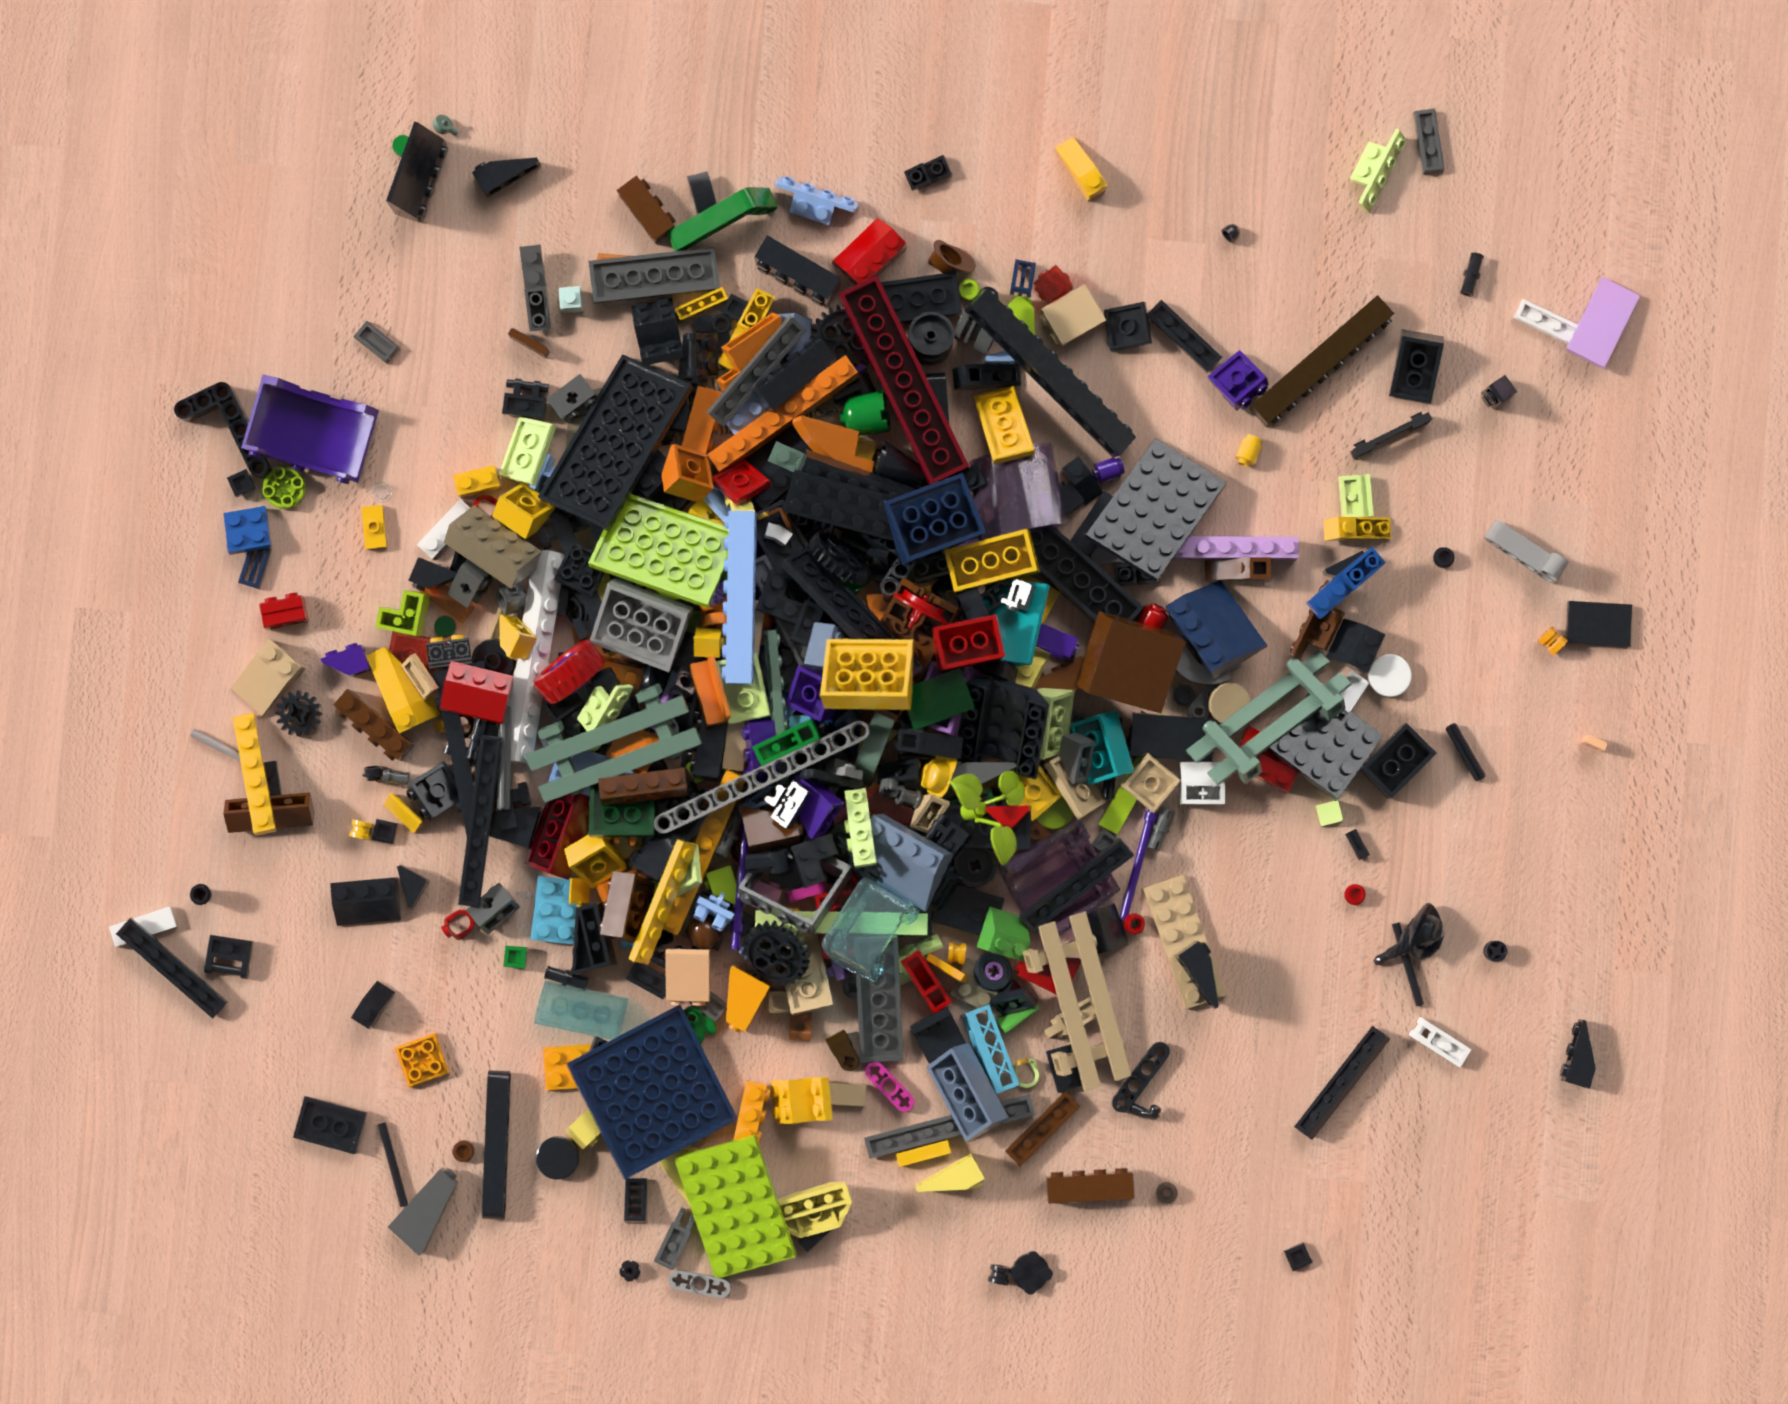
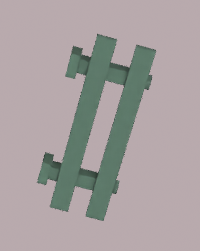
M1319 650L1302 663L1298 659L1292 658L1286 664V668L1289 670L1288 674L1219 726L1213 721L1206 722L1202 728L1206 735L1189 747L1186 752L1198 763L1215 749L1219 748L1227 758L1208 771L1207 775L1217 785H1220L1238 771L1240 779L1244 784H1247L1262 772L1260 761L1256 757L1320 708H1322L1323 715L1328 721L1345 710L1344 698L1340 693L1350 687L1351 682L1340 672L1323 685L1314 675L1330 662ZM1300 685L1310 694L1240 748L1232 741V736Z
M660 684L643 689L636 694L639 703L644 701L647 709L565 740L561 734L565 729L562 721L541 728L538 731V735L541 740L546 738L549 746L526 754L525 757L531 771L556 762L562 776L559 779L538 786L544 803L571 793V796L583 792V788L598 783V778L614 777L665 757L673 759L680 756L681 751L702 744L696 727L675 735L668 720L689 712L683 695L661 703L659 695L662 693ZM654 725L660 741L583 770H576L571 756Z

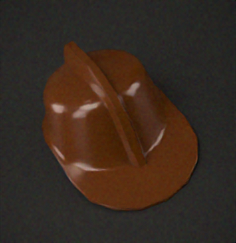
M942 240L934 242V251L928 259L929 265L943 274H950L957 269L963 272H973L975 270V261L967 252Z

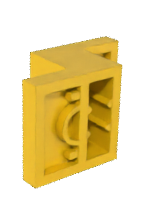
M828 1076L771 1080L770 1095L773 1098L772 1116L775 1119V1123L794 1124L833 1120Z

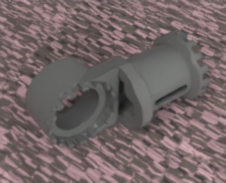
M888 778L880 781L879 793L881 796L894 798L896 804L899 805L904 803L912 805L916 809L920 806L919 802L922 799L921 790L905 789V786L899 785V782L895 779Z

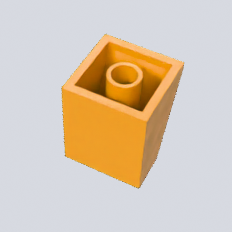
M732 965L729 976L726 1022L730 1024V1029L740 1033L741 1031L746 1032L772 985H768L765 981H759L760 978L753 977L751 973L736 965Z

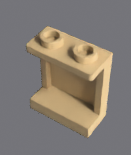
M1086 284L1043 307L1040 312L1041 316H1039L1044 327L1048 326L1052 332L1050 337L1054 344H1059L1061 348L1095 327L1099 328L1106 322Z

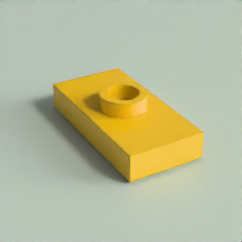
M383 505L361 507L365 549L387 548Z

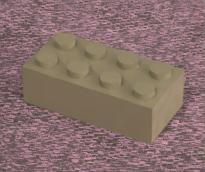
M472 506L449 524L444 540L446 545L511 589L536 570L542 552L476 506Z

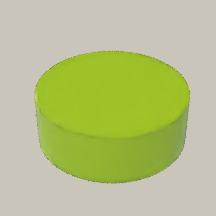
M966 279L959 285L960 297L965 301H972L980 291L978 283L972 279Z

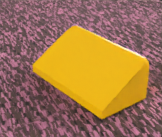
M390 793L384 806L412 833H416L424 824V820L397 794Z

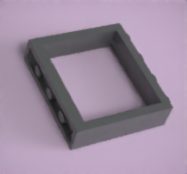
M835 857L819 861L821 869L837 877L838 880L811 920L752 891L764 872L748 873L738 887L739 898L745 904H752L758 907L761 912L765 914L770 913L777 917L779 921L785 924L789 923L800 932H807L813 936L851 879L852 867Z

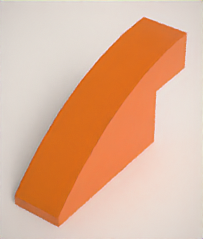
M771 313L721 347L733 369L716 379L723 392L780 327L782 318L779 315Z
M802 415L793 419L792 423L795 429L813 452L872 473L874 461L855 456L859 431Z

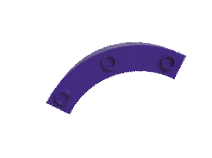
M262 375L241 448L248 450L250 456L257 458L265 456L292 465L291 469L299 472H304V469L336 477V481L348 485L350 481L358 483L379 410L366 404L331 398L330 395L314 390L308 391L300 388L299 385L278 377Z

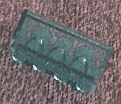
M545 981L538 1001L534 1024L612 1040L621 1035L629 998L588 989L583 991L567 985L565 987L559 983Z

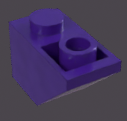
M357 643L345 646L346 650L341 652L337 650L325 653L326 657L321 658L322 663L351 677L372 670L366 657L365 647Z

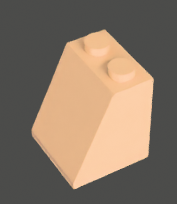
M666 949V1001H671V1005H684V1001H692V1005L704 1006L705 1001H710L711 949Z

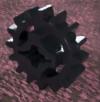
M297 690L295 696L292 692H288V699L282 696L281 699L284 703L277 704L276 706L281 709L275 712V715L280 716V719L276 722L284 724L281 730L289 729V735H293L296 732L297 737H301L302 732L305 735H309V729L316 731L317 729L314 724H321L317 717L323 715L322 712L317 710L321 707V704L314 703L317 698L313 696L309 699L310 693L305 692L302 696L300 690ZM298 700H305L309 705L302 706ZM290 705L288 713L285 714L287 706ZM297 708L298 710L303 711V713L300 714L301 718L295 716V714H297ZM312 714L311 721L308 723L309 715ZM289 722H297L300 728L292 727Z

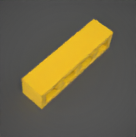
M723 287L675 308V311L682 323L726 303L728 297Z
M948 1139L898 1152L896 1156L899 1167L946 1155L951 1153Z

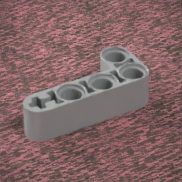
M1499 520L1493 522L1484 536L1488 543L1550 583H1554L1559 579L1569 563L1564 557L1557 553H1548Z

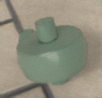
M438 115L434 118L432 125L437 133L447 134L450 132L454 136L457 134L458 129L452 127V121L449 117Z

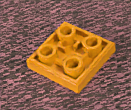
M436 1033L395 1047L409 1088L450 1073Z

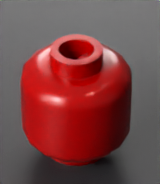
M1153 602L1150 605H1144L1137 618V622L1163 629L1168 620V615L1165 613L1166 609Z

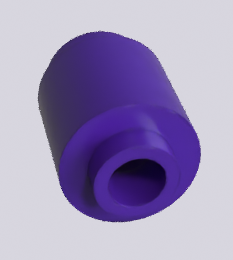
M1114 457L1094 464L1095 468L1092 469L1095 480H1099L1101 484L1120 478L1122 474H1125L1121 459H1115Z

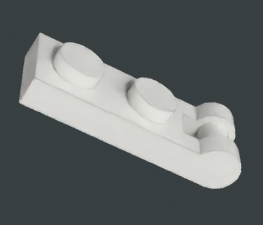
M1419 1017L1416 1022L1418 1023L1416 1028L1411 1030L1409 1036L1460 1068L1471 1049ZM1425 1028L1430 1031L1427 1038L1421 1035Z

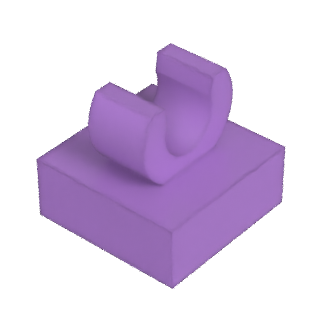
M846 956L831 960L832 967L826 969L827 977L835 975L837 981L852 976Z

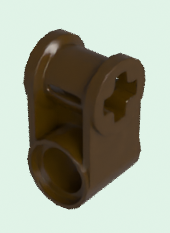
M845 1029L825 1039L843 1070L852 1071L859 1066L860 1059ZM846 1056L855 1058L853 1067L844 1064Z

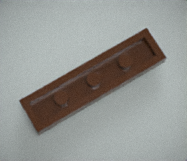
M1064 1091L1005 1152L1021 1166L1080 1105Z

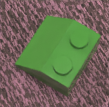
M989 906L977 948L1024 962L1023 951L1029 949L1031 942L1028 926L1022 921L1020 916Z

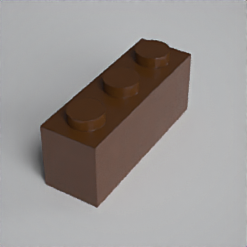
M636 175L616 191L656 245L667 236L668 231L675 228L674 223L676 221L669 211L667 213L661 208L663 203L658 196L655 195L653 197L648 190L651 188L644 178L640 180Z

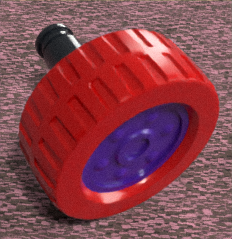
M583 640L545 667L534 679V685L550 704H555L575 693L585 705L594 690L589 681L604 666L605 659L590 640Z

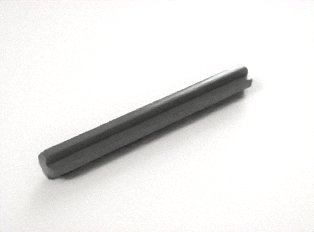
M510 706L507 707L503 724H499L498 737H503L498 769L497 808L503 811L510 809L512 714Z

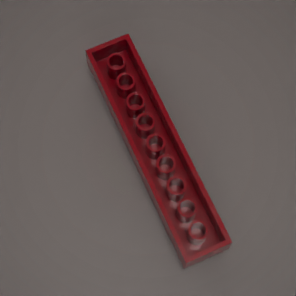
M876 275L840 292L839 299L928 484L931 485L968 469L969 464L878 276Z

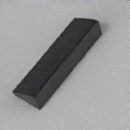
M1107 492L1101 494L1070 540L1084 554L1090 557L1098 545L1085 538L1086 533L1113 496Z

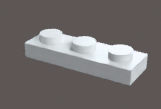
M459 499L417 545L434 560L447 546L444 540L449 524L469 510L470 507L463 500Z

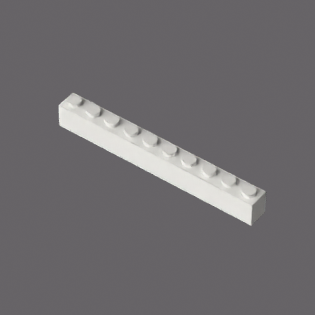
M541 550L536 570L530 574L522 622L537 637V640L527 660L519 658L516 660L514 687L509 700V706L512 708L511 761L528 764L525 755L533 752L535 748L543 696L533 681L548 666L561 584L555 582L554 577L565 555L550 550Z

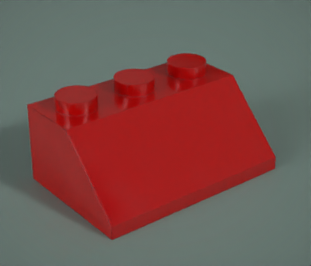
M877 218L832 262L854 285H857L876 275L878 276L907 249V243L890 226Z
M996 615L933 627L934 654L938 672L1001 660L1005 657Z
M451 661L445 678L440 709L503 724L514 687V676Z
M1248 726L1238 747L1243 746L1261 731ZM1266 749L1256 757L1260 761L1262 772L1256 778L1284 793L1289 792L1298 773Z

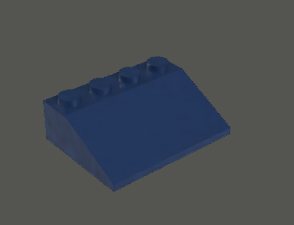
M963 473L883 502L895 547L903 566L974 540L986 533Z
M1222 581L1214 582L1184 594L1166 605L1169 618L1213 680H1216L1268 647Z

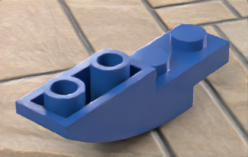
M1371 547L1324 585L1306 604L1321 619L1386 562Z

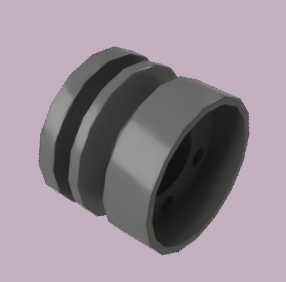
M964 311L957 323L954 339L959 341L965 333L967 335L963 343L968 344L972 337L975 338L976 341L973 349L986 355L994 340Z

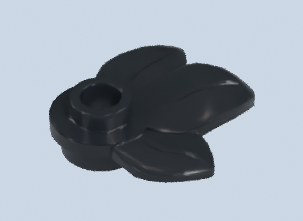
M719 314L715 317L709 315L701 316L692 325L693 328L702 333H717L718 349L723 352L721 347L731 339L729 332L732 328V322L724 314ZM723 321L726 325L725 328L720 329L717 324Z

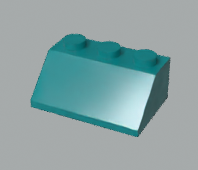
M1117 710L1098 714L1070 724L1072 733L1077 732L1095 741L1088 781H1086L1087 785L1134 772Z

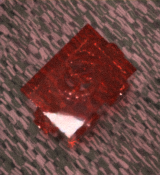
M1054 265L1050 270L1046 269L1041 272L1038 279L1033 283L1034 290L1039 294L1038 297L1048 305L1068 294L1073 289V285L1069 280L1068 274L1063 273L1057 265Z

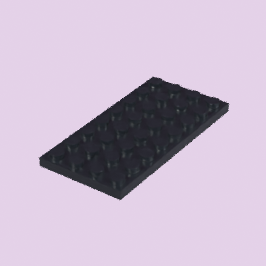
M622 354L538 498L549 505L609 532L689 396L693 386L651 366H642V362Z

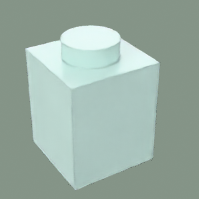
M580 286L559 288L560 309L562 313L584 312Z

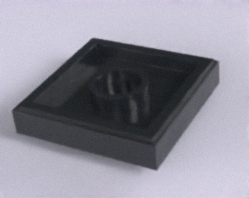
M1146 302L1104 310L1111 352L1153 344Z

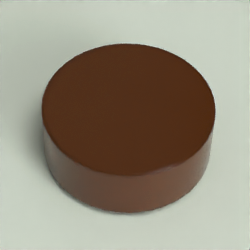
M461 1140L454 1145L452 1150L453 1156L459 1162H467L474 1156L475 1148L471 1142Z

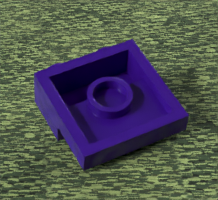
M1240 350L1207 376L1208 380L1222 393L1223 398L1236 411L1240 408L1246 409L1251 404V399L1256 395H1263L1269 385L1267 377Z

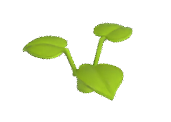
M1014 771L1003 772L999 778V788L1003 795L985 802H980L982 785L975 775L963 774L952 779L949 783L955 789L962 804L960 812L963 819H975L976 823L982 822L996 826L991 830V842L1001 865H1005L1016 850L1017 841L1015 834L1010 827L1002 828L1001 823L986 820L982 817L986 814V805L1003 800L1004 798L1009 806L1021 804L1025 794L1022 779Z

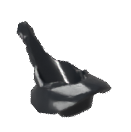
M1431 903L1423 905L1401 934L1400 941L1375 957L1373 960L1375 965H1382L1385 961L1398 956H1404L1405 954H1411L1416 959L1421 960L1430 958L1437 952L1444 939V931L1436 908Z

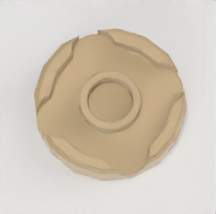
M1224 682L1211 692L1208 700V709L1214 719L1223 723L1248 704L1250 698L1247 691L1241 685L1234 682Z

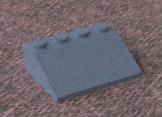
M873 814L870 822L877 866L882 869V873L875 883L923 911H927L953 853L884 814Z

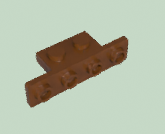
M1333 608L1324 617L1319 619L1309 609V616L1306 622L1301 625L1297 640L1291 645L1290 656L1300 661L1308 644L1327 651L1345 613L1342 610Z

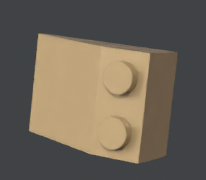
M269 639L255 654L231 689L260 715L264 716L305 668L275 641Z

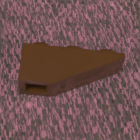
M1271 557L1205 560V581H1269L1271 579Z

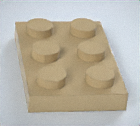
M1059 756L1044 765L1077 820L1106 803L1096 784L1087 785L1086 781L1076 784L1071 783Z

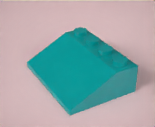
M1026 582L1036 586L1028 611L1019 609V612L1007 609V604L1002 603L989 613V616L996 615L1005 653V657L1001 660H1006L1015 667L1032 665L1050 587L1048 584ZM995 584L986 586L985 591L988 590L989 588H991V587H992L993 585H995ZM1001 585L1000 592L995 594L993 590L990 593L995 597L996 602L998 603L1000 601L998 596H1000L1001 594H1005V596H1007L1009 594L1008 589H1010V587H1004L1003 585ZM990 597L983 598L986 609L990 608L993 604Z

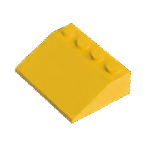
M827 639L820 693L824 709L910 710L913 682V640Z

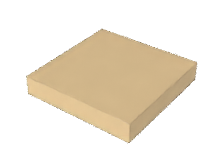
M1147 753L1136 766L1134 772L1122 783L1121 787L1155 813L1181 780Z

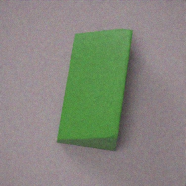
M1037 1004L1035 1008L1004 1016L1001 1015L996 1021L1003 1031L1008 1033L1036 1012L1039 1006Z

